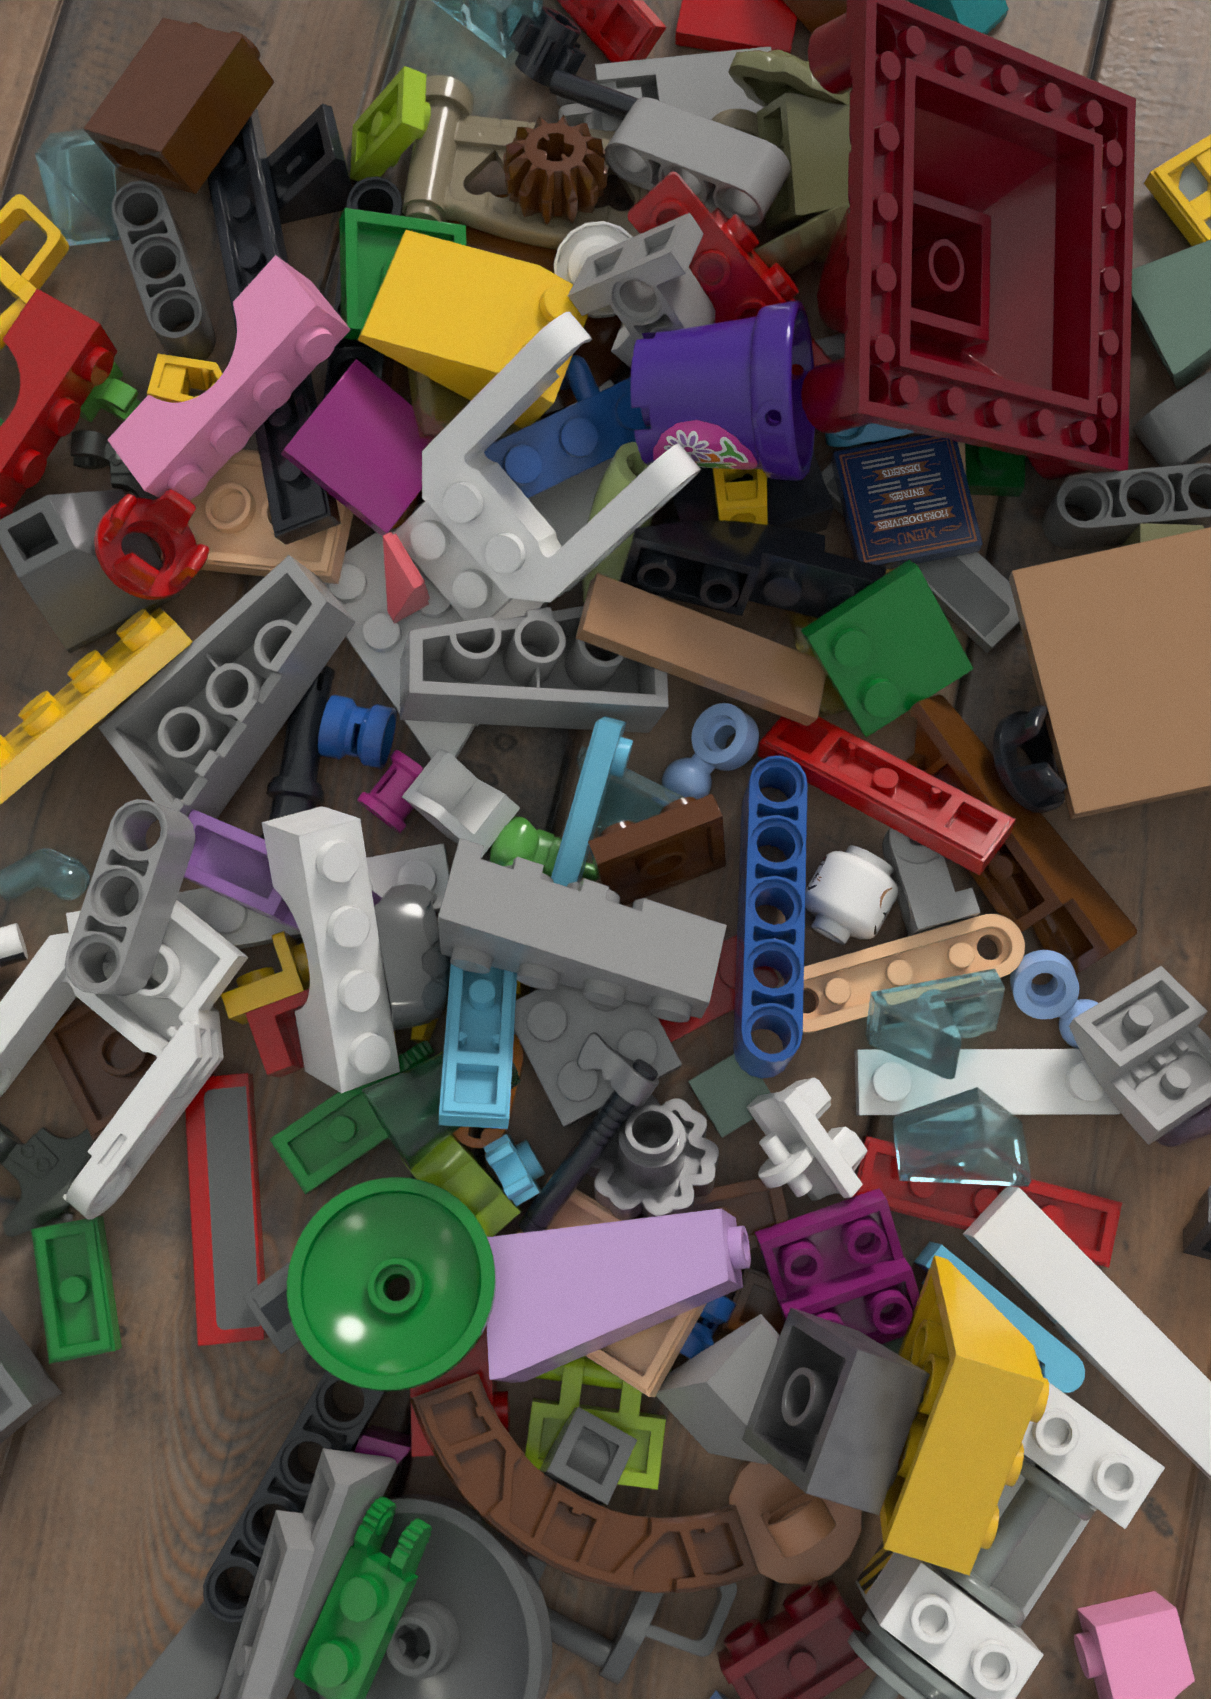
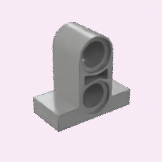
M688 213L587 257L568 297L582 316L610 305L635 342L637 339H644L641 334L644 332L671 331L713 324L715 322L713 304L689 269L692 258L703 237V232L691 213Z

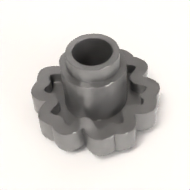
M650 1095L643 1106H636L588 1171L590 1176L596 1178L595 1199L597 1202L608 1209L610 1208L613 1215L622 1221L636 1218L640 1213L643 1214L644 1218L692 1212L694 1197L706 1196L712 1192L718 1165L719 1149L714 1142L706 1139L707 1119L701 1113L692 1110L688 1103L680 1098L668 1100L660 1106L658 1100L653 1095Z

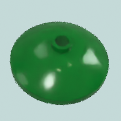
M404 1177L379 1178L366 1181L343 1191L326 1203L312 1217L299 1237L291 1257L287 1277V1301L291 1321L298 1338L307 1352L322 1368L335 1377L354 1386L374 1391H401L416 1388L430 1383L452 1370L469 1354L482 1336L493 1309L496 1292V1267L493 1252L482 1226L473 1213L448 1191L422 1180ZM396 1278H406L410 1282L409 1294L400 1301L390 1300L387 1295L389 1284Z

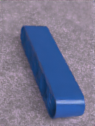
M769 756L756 764L752 769L741 804L733 1049L735 1059L741 1069L750 1076L761 1079L775 1077L785 1070L800 1047L803 1035L808 784L806 774L801 766L791 758L783 756ZM766 787L779 789L788 800L785 802L770 801L763 796L760 789ZM765 845L775 846L783 851L787 860L777 863L768 861L761 856L758 848ZM760 905L774 906L783 913L786 922L776 925L766 923L758 916L755 908ZM761 966L772 967L780 972L785 985L780 988L765 987L758 982L753 970ZM758 1029L773 1031L781 1039L783 1051L775 1054L762 1052L752 1041L751 1033Z

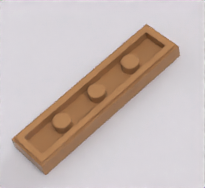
M597 573L590 581L576 639L806 726L818 719L826 673L817 658L600 573Z

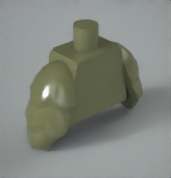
M782 50L736 52L728 73L733 81L744 90L748 99L764 107L757 112L759 138L776 145L784 152L791 167L789 177L766 213L767 230H777L791 226L796 227L760 246L755 252L768 268L777 263L786 273L793 274L804 269L812 262H826L836 232L847 208L850 207L848 200V161L851 150L849 139L850 92L848 91L842 95L828 92L813 77L808 61H803Z

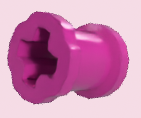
M395 750L390 756L392 765L369 793L362 792L357 801L383 823L401 834L406 827L404 820L414 809L402 796L424 768L404 753Z

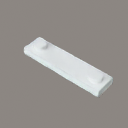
M872 1049L854 1051L856 1116L1120 1114V1111L1091 1071L1080 1049Z

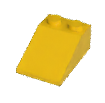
M405 230L358 341L472 401L521 349L551 321L563 313L571 312L581 326L584 327L588 314L582 316L568 297L573 284L540 265ZM572 355L556 370L560 377L513 424L521 428L528 427L534 424L554 404Z

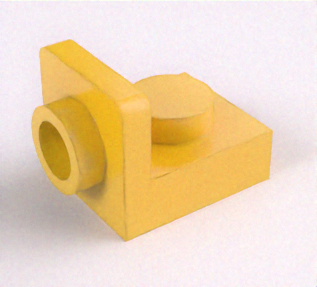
M285 931L271 935L283 971L275 974L273 967H266L238 977L236 979L238 988L221 994L229 1019L242 1025L247 1024L248 1020L245 1013L310 988L309 965L304 942L297 945L295 939Z

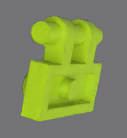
M585 1356L536 1377L537 1379L562 1382L559 1401L537 1398L532 1400L525 1456L536 1468L540 1469L573 1409L580 1407L637 1439L617 1484L658 1490L666 1417L665 1415L640 1412L642 1392ZM582 1385L620 1389L619 1409L579 1404Z

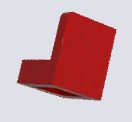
M309 989L245 1013L266 1074L269 1076L280 1078L304 1069L295 1011L301 1009L307 1002Z

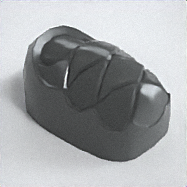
M404 884L392 886L383 895L378 904L374 906L394 1031L428 1024L432 1020L439 1018L448 1005L451 957L441 954L438 920L433 907L438 896L421 885Z

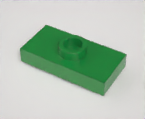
M98 1216L94 1219H81L31 1229L49 1364L121 1349L122 1344L104 1217Z

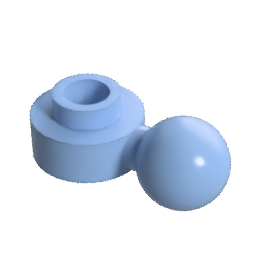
M719 703L706 709L698 717L692 730L691 741L695 754L691 758L686 757L673 761L663 773L662 789L667 799L673 802L684 797H694L696 800L705 797L710 793L712 785L710 774L715 768L730 771L746 764L755 753L759 741V731L754 719L737 706L729 703ZM736 733L731 745L725 748L727 739Z
M1037 950L1024 955L1020 965L1010 975V985L1017 1006L1021 1011L1033 1018L1053 1019L1059 1017V1031L1062 1038L1073 1048L1079 1049L1069 1025L1075 1017L1097 1005L1098 1002L1089 999L1078 1000L1079 982L1071 962L1062 954L1051 950ZM1049 973L1053 975L1052 980L1047 984L1036 985L1032 983L1033 978L1038 974Z

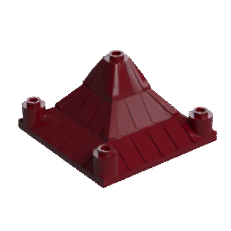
M847 0V12L816 28L810 37L808 45L809 68L813 77L822 88L832 94L839 95L851 90L849 110L851 150L848 161V200L850 207L847 208L832 242L820 276L817 292L819 315L825 326L845 335V358L818 365L806 375L802 385L801 399L807 419L817 430L823 433H836L874 423L902 430L907 429L915 433L938 438H948L979 447L985 446L1011 454L1026 455L1039 475L1047 480L1086 473L1128 470L1136 98L908 1Z

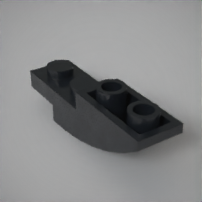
M726 520L684 521L635 529L620 576V582L651 594L739 616L743 615L748 601L820 618L885 576L886 567L825 552V535L752 522Z

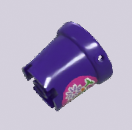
M795 300L762 307L756 317L671 331L641 333L644 339L636 340L631 364V407L641 408L644 424L647 427L651 426V429L634 430L641 459L647 466L652 464L671 447L680 443L699 467L760 469L770 479L802 480L809 473L813 456L815 427L809 422L803 410L801 391L806 375L814 368L808 316L801 301ZM792 365H801L804 372L801 375L792 374Z

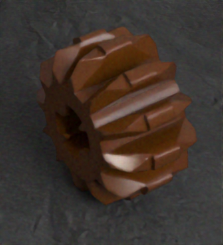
M564 115L557 123L548 124L538 116L533 129L517 127L516 136L512 143L506 145V153L503 156L505 189L509 194V201L519 203L524 217L541 213L546 225L556 216H563L573 224L578 211L593 213L598 197L603 196L604 188L607 186L608 168L605 167L606 152L603 148L602 139L592 137L587 123L574 127L569 126Z

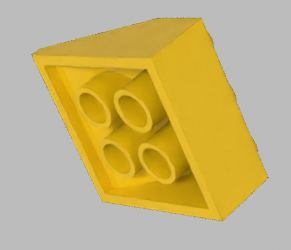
M934 1255L915 1306L911 1323L907 1328L898 1353L899 1356L930 1375L923 1392V1402L919 1403L917 1408L919 1414L912 1422L898 1461L896 1479L887 1491L880 1511L884 1549L970 1576L980 1548L988 1550L994 1542L999 1523L998 1501L1004 1486L1013 1487L1019 1478L1024 1458L1022 1440L1029 1422L1038 1423L1045 1412L1049 1396V1382L1042 1375L1033 1344L948 1259Z

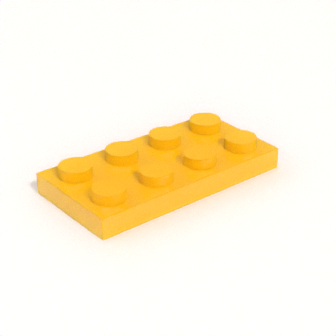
M160 607L152 614H149L146 609H142L130 617L116 631L121 640L103 655L97 650H93L81 658L67 673L72 679L71 682L54 696L48 691H44L36 696L18 714L23 722L5 737L0 734V805L193 642Z

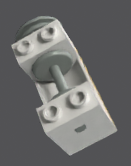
M1049 1382V1396L1045 1412L1038 1423L1029 1422L1022 1440L1024 1458L1019 1478L1013 1487L1004 1486L998 1501L999 1523L994 1542L988 1550L980 1548L970 1576L886 1550L882 1542L855 1582L869 1606L862 1617V1621L870 1630V1633L867 1635L862 1631L854 1629L848 1638V1643L855 1653L877 1674L861 1699H896L899 1694L905 1699H1016L1043 1657V1653L1020 1628L1027 1615L1095 1511L1098 1509L1126 1529L1165 1467Z

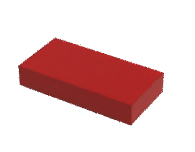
M682 0L676 28L675 45L714 52L771 46V50H782L791 54L797 16L783 0Z

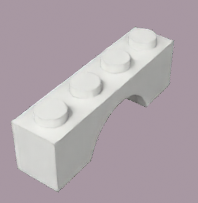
M321 806L262 822L273 887L284 899L295 918L308 959L310 974L309 995L305 1005L295 1011L305 1072L340 1093L400 1072L360 818Z

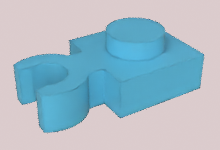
M506 1134L483 1147L487 1153L485 1154L486 1160L496 1172L509 1200H513L515 1206L541 1192L536 1179L546 1173L527 1139L516 1145L511 1135Z

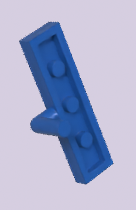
M572 355L560 390L571 388L578 403L492 443L484 451L486 457L498 463L527 498L614 457L616 451L623 444L636 442L634 430L651 429V426L647 427L644 424L641 408L631 407V377L600 392L586 360L579 355Z

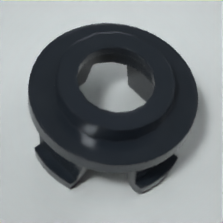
M1043 705L1033 707L1030 712L1018 711L1004 717L998 723L993 737L995 767L1001 782L1009 794L1022 807L1035 813H1046L1060 807L1066 800L1063 791L1067 787L1066 783L1059 776L1045 722L1048 709ZM1017 747L1026 752L1032 765L1020 767L1017 758Z

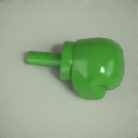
M514 816L492 844L490 862L501 866H508L513 864L516 857H520L544 865L542 873L551 877L562 838L554 837V834L541 829L536 830L527 819ZM586 862L582 878L596 882L597 876L594 865Z

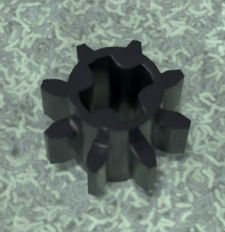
M544 6L539 16L534 15L533 18L523 13L509 39L516 45L514 50L519 53L515 61L516 67L532 80L547 87H550L551 78L557 69L576 75L587 55L579 49L581 45L577 42L582 32L581 29L569 18L549 7Z

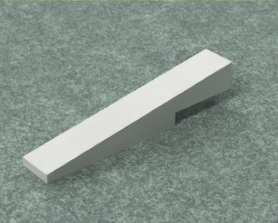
M1007 1186L968 1227L963 1235L1055 1324L1054 1328L1211 1480V1381L1019 1187Z

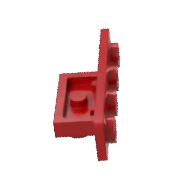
M670 172L629 210L628 220L640 234L691 213L703 232V237L692 258L689 269L713 304L715 323L756 317L762 307L795 301L793 297L799 293L796 285L779 264L774 263L768 268L754 251V248L759 245V241L745 221L737 214L728 219L719 207L710 213L677 172ZM811 336L814 368L818 365L832 362ZM792 365V374L801 375L804 372L801 365Z

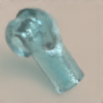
M50 848L39 849L0 870V895L6 901H10L35 887H40L54 893L62 900H73L81 896L90 883L89 872L79 859Z

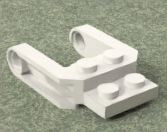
M571 312L563 313L539 331L422 451V498L425 502L393 533V535L397 534L409 556L465 621L494 617L512 599L550 603L565 592L570 591L635 532V529L641 527L685 487L701 470L680 443H677L650 464L569 541L561 546L555 530L498 463L486 457L484 451L560 377L556 370L582 344L592 340L591 336Z
M135 884L125 895L124 905L128 914L134 910L138 903L139 893ZM177 899L152 974L147 984L137 993L128 996L83 992L74 987L67 977L65 968L66 953L73 932L50 935L0 1002V1097L6 1092L76 996L141 1051L152 1053L157 1057L88 1150L92 1157L73 1181L68 1193L63 1196L69 1204L87 1219L98 1217L119 1199L224 1058L219 1011L213 1007V1004L248 959V956ZM112 949L107 953L103 961V971L107 979L112 976L116 969L117 960Z

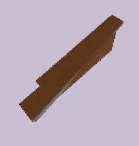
M938 694L915 703L911 707L910 715L917 719L915 751L913 755L907 758L906 762L1016 819L1010 836L982 874L979 876L968 870L997 913L1013 921L1021 932L1032 926L1044 950L1055 951L1065 956L1071 962L1076 974L1137 934L1135 925L1041 813L1025 809L1009 794L999 778L994 756L943 695Z

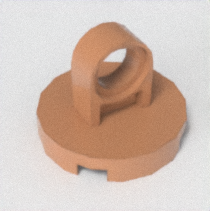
M745 1460L738 1467L733 1478L734 1483L729 1492L728 1505H736L760 1574L778 1583L805 1585L809 1582L831 1576L851 1557L861 1533L862 1510L806 1494L770 1463L761 1464Z

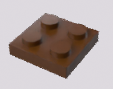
M713 794L697 800L694 797L680 798L666 805L658 815L637 823L633 821L615 823L604 829L598 838L588 841L598 883L609 886L610 890L616 892L620 896L619 904L621 905L630 904L635 900L643 899L726 866L723 815Z

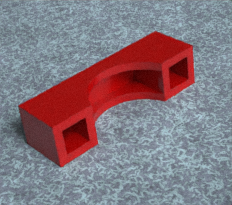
M39 289L35 290L3 338V341L17 361L20 373V390L14 409L0 426V519L12 514V510L26 489L33 487L41 479L46 469L48 456L60 438L68 435L75 428L80 417L81 406L93 388L101 385L108 378L113 368L114 357L118 352L100 323Z

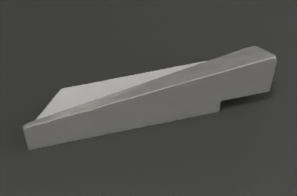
M323 1448L303 1513L275 1511L219 1699L287 1698L296 1679L293 1676L346 1554L350 1546L354 1545L355 1534L371 1504L375 1502V1499H379L380 1496L383 1497L397 1467L395 1459Z

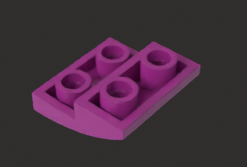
M356 359L288 443L281 455L383 537V535L391 530L422 489V451L441 430Z
M880 1188L754 1232L784 1322L787 1319L790 1308H794L858 1330L879 1344L905 1336L920 1294L912 1268L904 1258L887 1199Z

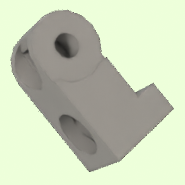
M892 828L888 829L882 842L883 856L885 861L894 869L891 878L897 884V901L908 936L974 918L980 913L973 888L955 892L944 856Z

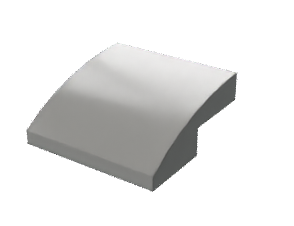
M1162 966L1078 1015L1069 1025L1083 1057L1101 1087L1129 1124L1148 1145L1211 1104V1039L1198 1027L1208 1011Z

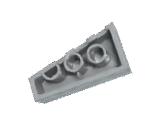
M288 555L98 728L155 803L178 810L187 817L191 809H195L217 819L353 627L355 620L316 574Z
M584 606L552 611L551 607L527 610L524 616L495 621L493 617L410 630L400 659V720L593 730L597 720L608 716L627 722L624 732L649 733L669 708L668 679L666 672L576 639Z
M462 838L459 839L438 914L441 954L450 956V963L469 972L481 974L489 973L491 967L517 973L516 979L519 982L539 989L554 990L557 983L583 989V996L586 999L603 1005L621 1006L623 1000L650 1006L649 1012L652 1015L668 1021L688 1022L690 1016L702 1018L710 1003L727 925L645 898L635 900L632 908L619 904L620 896L610 890L609 886L583 879L580 882L569 883L566 887L554 883L551 877L542 873L544 867L542 864L516 857L512 865L501 866L481 859L484 845Z

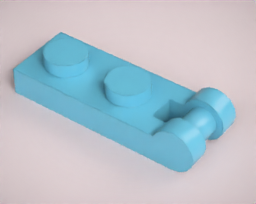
M929 1241L914 1263L928 1273L934 1255L948 1259L1033 1344L1042 1375L1048 1379V1382L1063 1393L1075 1391L1082 1385L1085 1379V1368L1081 1359L942 1244Z

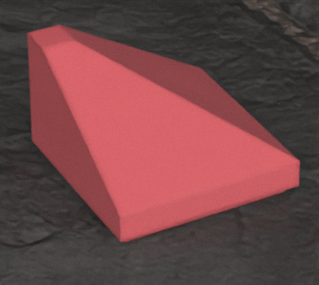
M392 532L383 535L387 611L395 624L429 605L428 600H430L424 579L397 534L393 535Z

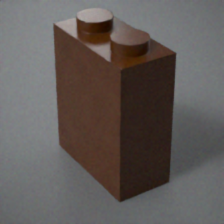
M162 18L83 129L119 171L196 195L272 87L274 80L260 62L261 55L258 48L243 34L236 31L227 33L206 28L197 22L189 24Z

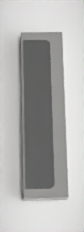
M862 443L858 445L849 446L846 449L862 447L865 445ZM831 463L821 473L833 507L844 517ZM978 552L916 564L919 566L942 611L987 654L1020 622L1009 581Z

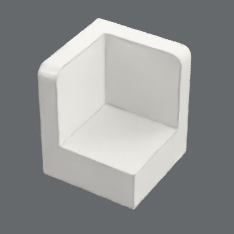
M443 749L434 755L402 796L404 800L440 832L458 844L459 839L462 838L484 845L481 858L520 809L506 794L477 779L451 753Z

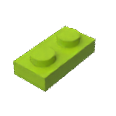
M404 66L353 124L350 179L359 182L367 177H381L389 167H394L398 163L401 154L416 139L420 140L424 136L431 116L430 104L425 102L427 74Z

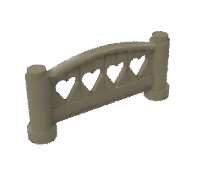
M444 75L426 77L425 102L430 104L431 116L424 136L420 140L416 139L413 144L402 205L403 216L446 222V220L457 221L463 225L498 237L558 250L559 245L570 231L589 222L605 221L621 226L633 237L640 234L628 220L629 210L617 211L610 205L594 208L593 213L578 211L573 224L563 216H556L546 225L541 213L524 217L519 203L509 201V196L500 198L492 195L489 191L480 195L467 192L465 190L466 185L491 161L499 162L504 171L503 156L506 153V145L513 142L517 127L533 129L536 123L472 116L474 97L464 83ZM728 109L712 118L713 121L759 137L757 114L752 111ZM589 129L592 137L602 139L604 150L615 134V131ZM605 159V167L608 168L607 177H608L610 174L616 175V174L611 170V168L609 167V165L607 164L606 159ZM617 175L634 205L649 192V190L633 185Z

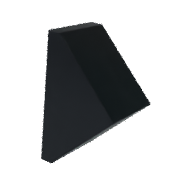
M322 103L267 157L281 224L343 211L347 207V199L350 190L353 188L332 106Z

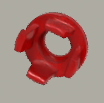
M171 489L165 491L164 495L155 500L136 498L132 494L124 496L102 516L95 531L94 545L96 556L107 577L126 593L142 599L160 600L180 592L202 569L210 551L206 545L196 544L195 537L188 526L196 506L186 497ZM131 533H143L152 537L158 543L163 553L161 569L157 570L134 553L124 555L122 551L123 538Z

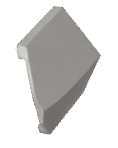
M760 1314L669 1372L656 1396L708 1453L769 1464V1462L743 1442L742 1437L780 1335Z

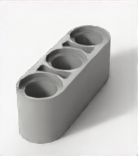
M648 97L639 98L632 105L605 148L607 164L621 179L650 191L670 172H677L710 213L719 207L728 219L737 214L749 227H754L761 223L791 171L789 160L784 152L767 140Z
M140 799L127 802L116 811L110 822L66 953V973L74 987L87 993L128 996L137 993L147 984L194 848V827L185 814L164 805ZM159 820L161 827L160 837L157 843L148 849L145 840L146 832L153 822ZM135 884L139 893L138 903L134 910L128 914L124 905L125 895L129 888ZM112 949L117 960L116 969L112 976L107 979L103 971V961L107 953Z

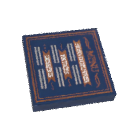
M919 435L833 452L831 463L854 560L886 567V570L899 567L909 559L915 564L979 552L983 542L957 441L948 438Z

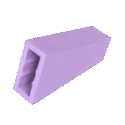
M713 1209L487 1237L496 1267L495 1299L487 1324L489 1380L509 1383L528 1381L743 1288L741 1269L749 1268L751 1263L750 1244L745 1226H737L736 1218L723 1209Z

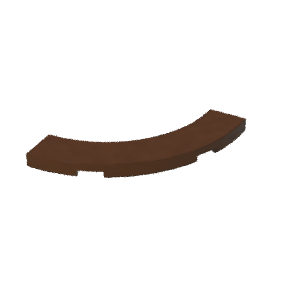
M479 1374L410 1398L427 1443L440 1467L461 1496L492 1528L517 1548L544 1564L581 1580L621 1590L650 1593L695 1592L730 1585L760 1574L736 1505H725L704 1513L682 1517L653 1518L634 1516L609 1510L580 1497L559 1483H555L528 1460L524 1452L502 1425L487 1397Z

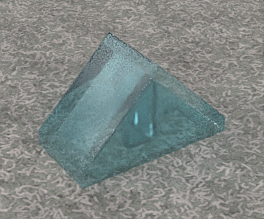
M978 1087L897 1114L892 1121L899 1181L1028 1187L1032 1181L1022 1121Z

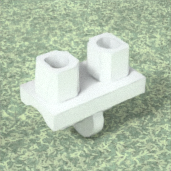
M816 1078L798 1080L780 1092L758 1095L746 1107L766 1135L759 1144L769 1159L760 1167L758 1175L767 1188H776L787 1183L796 1197H801L807 1193L811 1201L819 1200L835 1193L841 1194L843 1198H851L863 1185L854 1171L868 1150L857 1134L846 1126L832 1128L828 1133L825 1131L818 1119L831 1106V1097Z

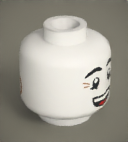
M853 845L848 846L846 852L833 851L828 853L823 858L805 890V907L816 917L811 927L824 937L841 945H845L850 936L857 939L874 938L898 896L897 884L891 878L894 871L892 866L875 854Z

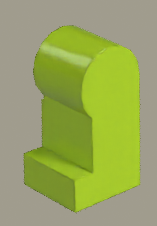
M438 1124L401 1156L402 1161L416 1179L434 1184L448 1191L466 1205L482 1226L487 1237L495 1236L523 1211L520 1205L515 1206L513 1200L508 1199L500 1183L445 1125Z

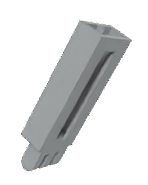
M771 46L595 64V80H592V82L636 98L648 97L657 99L710 120L718 113L728 109H746L757 114L764 107L748 99L744 90L733 81L728 71L736 52L754 50L768 52L771 51ZM556 96L557 104L561 106L558 110L559 120L564 115L568 125L571 127L587 123L589 129L616 132L623 121Z

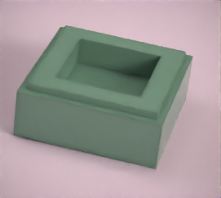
M734 1054L688 1081L689 1086L720 1138L754 1119L746 1107L758 1095L771 1093L763 1079L750 1076L741 1069Z

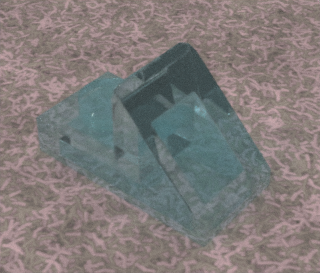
M996 969L873 991L870 994L865 1032L869 1044L942 1078L954 1079L961 1048V1037L972 1038L985 1032L996 1030L1005 987Z

